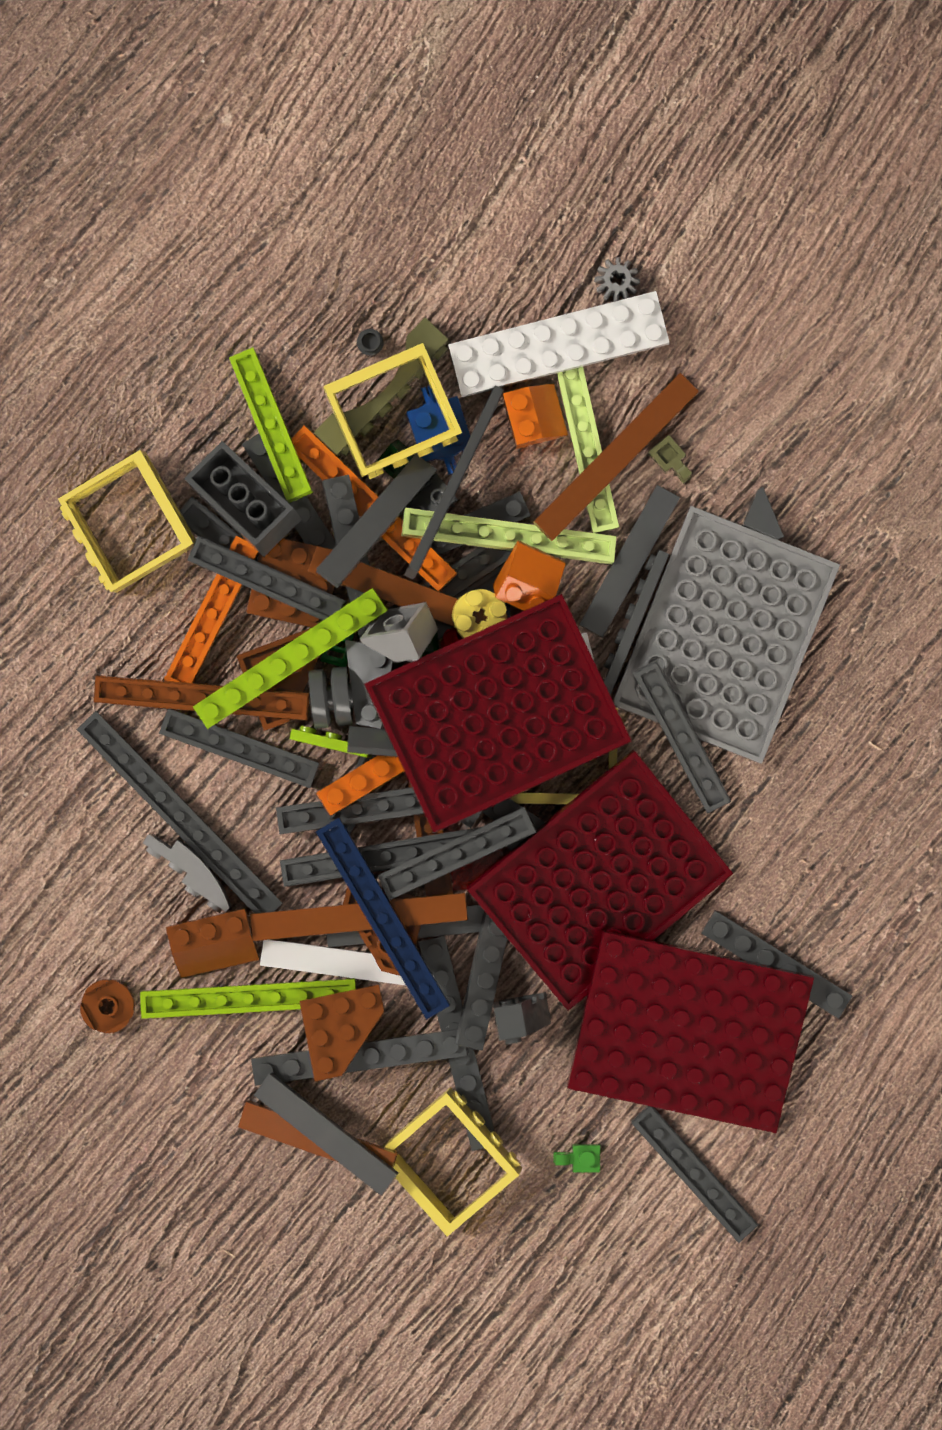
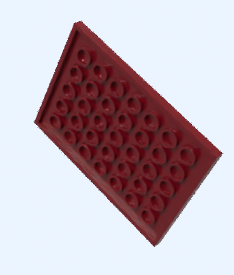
M562 594L364 683L433 833L631 742V738Z
M632 750L540 826L536 833L528 836L466 889L567 1011H569L588 995L603 930L653 941L729 878L733 872L639 755Z
M603 930L566 1085L567 1089L777 1133L814 977Z

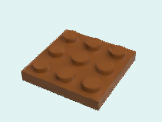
M282 539L265 557L259 553L257 562L331 595L334 594V585L320 576L307 572L317 546ZM251 589L247 614L311 628L323 621Z

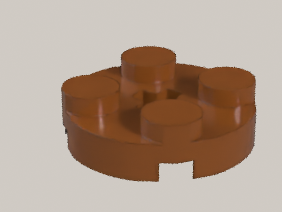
M103 979L90 985L83 994L80 1005V1012L84 1022L93 1030L109 1034L127 1026L135 1014V999L131 990L116 979ZM104 999L114 1002L115 1005L112 1007V1013H109L107 1010H101V1006L104 1005Z

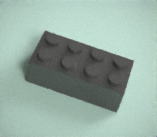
M223 441L184 478L191 488L263 557L302 520L295 509Z

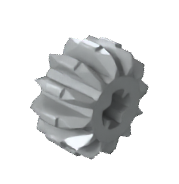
M620 257L616 258L615 265L607 259L605 261L606 268L598 267L597 272L601 276H596L594 282L601 284L596 288L597 293L606 291L603 300L607 301L611 295L614 296L613 302L619 301V296L622 299L629 298L628 293L631 295L636 294L637 290L634 286L639 285L640 279L633 277L638 273L637 268L628 270L631 264L629 260L623 266L620 265ZM613 276H616L617 279L622 278L620 286L617 283H611Z

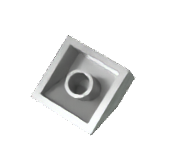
M424 602L388 609V611L372 621L360 640L362 644L395 662L406 660L407 662H413L422 656L438 628L427 603Z

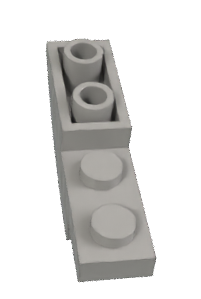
M148 834L143 844L148 846L146 851L157 859L163 856L169 860L168 866L180 874L183 871L187 872L182 883L187 885L185 890L196 898L202 895L209 900L207 905L219 913L222 909L226 912L230 910L232 905L221 881L191 847L181 840H177L173 847H171L155 835Z

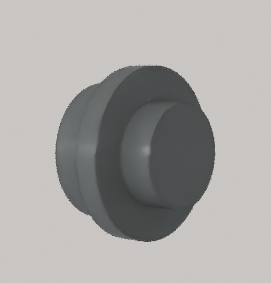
M366 329L358 335L357 347L362 354L374 356L383 348V337L374 329Z

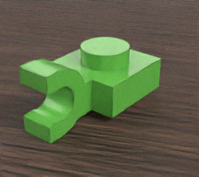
M572 1144V1152H553V1163H555V1166L572 1164L573 1172H600V1145Z

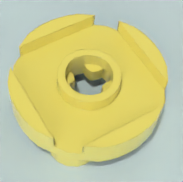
M485 589L472 590L459 597L452 610V620L458 634L462 638H466L507 619V609L501 600L495 598V593ZM482 609L484 610L486 621H480L477 624L475 622L476 617L472 615L474 611L479 612Z

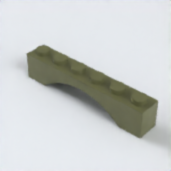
M426 317L406 337L405 350L423 343L431 362L434 359L440 360L449 350L446 347L449 344L448 338ZM419 359L400 366L394 379L376 398L361 407L343 412L355 440L360 435L365 437L375 427L372 423L379 416L384 418L392 410L393 406L391 403L397 397L402 399L411 390L410 384L416 377L420 380L425 376ZM332 413L314 432V435L338 458L342 454L346 457L351 451L335 414Z

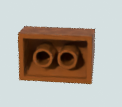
M248 907L166 927L171 953L181 978L260 960L256 941L252 939Z

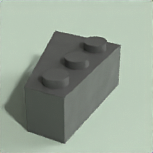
M345 640L356 724L384 729L364 683L402 667L404 661L395 662L362 644V642Z
M546 992L493 1002L499 1041L505 1040L506 1044L522 1042L521 1037L528 1036L551 1024Z

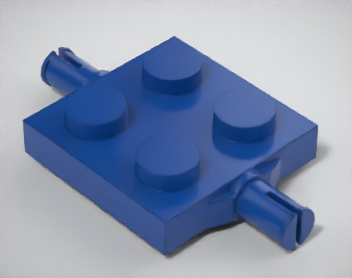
M430 385L427 386V390L426 387L421 388L425 404L406 413L416 444L449 430ZM458 396L448 399L462 431L457 436L458 441L443 447L442 443L432 446L434 452L421 457L426 462L444 460L448 475L453 474L457 465L454 457L464 451L470 438Z

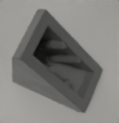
M762 487L755 492L742 526L780 540L784 537Z

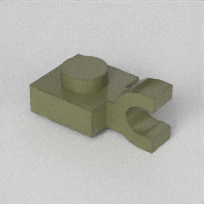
M670 435L648 452L665 474L672 469L683 484L692 478L691 475L693 473L682 462L686 454Z

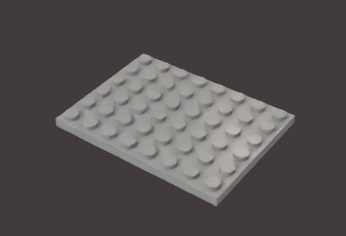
M690 506L614 697V705L659 723L633 674V671L658 660L699 740L762 764L840 564Z

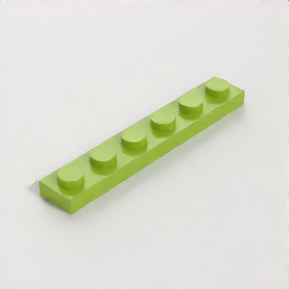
M252 347L229 357L286 501L291 503L313 493L256 350Z

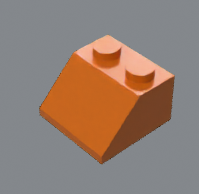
M554 384L528 386L503 393V402L516 449L568 436Z
M518 540L493 583L495 598L525 611L556 597L566 565L565 561Z

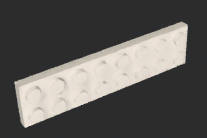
M654 291L448 345L461 397H466L493 390L495 385L501 388L669 345L670 342L657 292Z

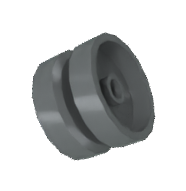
M347 667L332 669L331 685H328L327 675L323 669L309 670L310 700L315 729L328 728L331 725V710H334L335 720L339 726L353 725L352 708H354Z

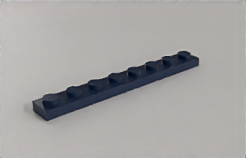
M337 818L317 830L318 837L426 1020L449 1007L450 1003L341 818Z

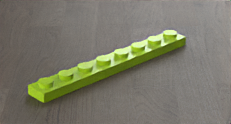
M374 588L368 590L194 705V710L206 728L209 729L388 611Z
M356 979L140 991L141 1019L301 1009L299 1001L355 990Z

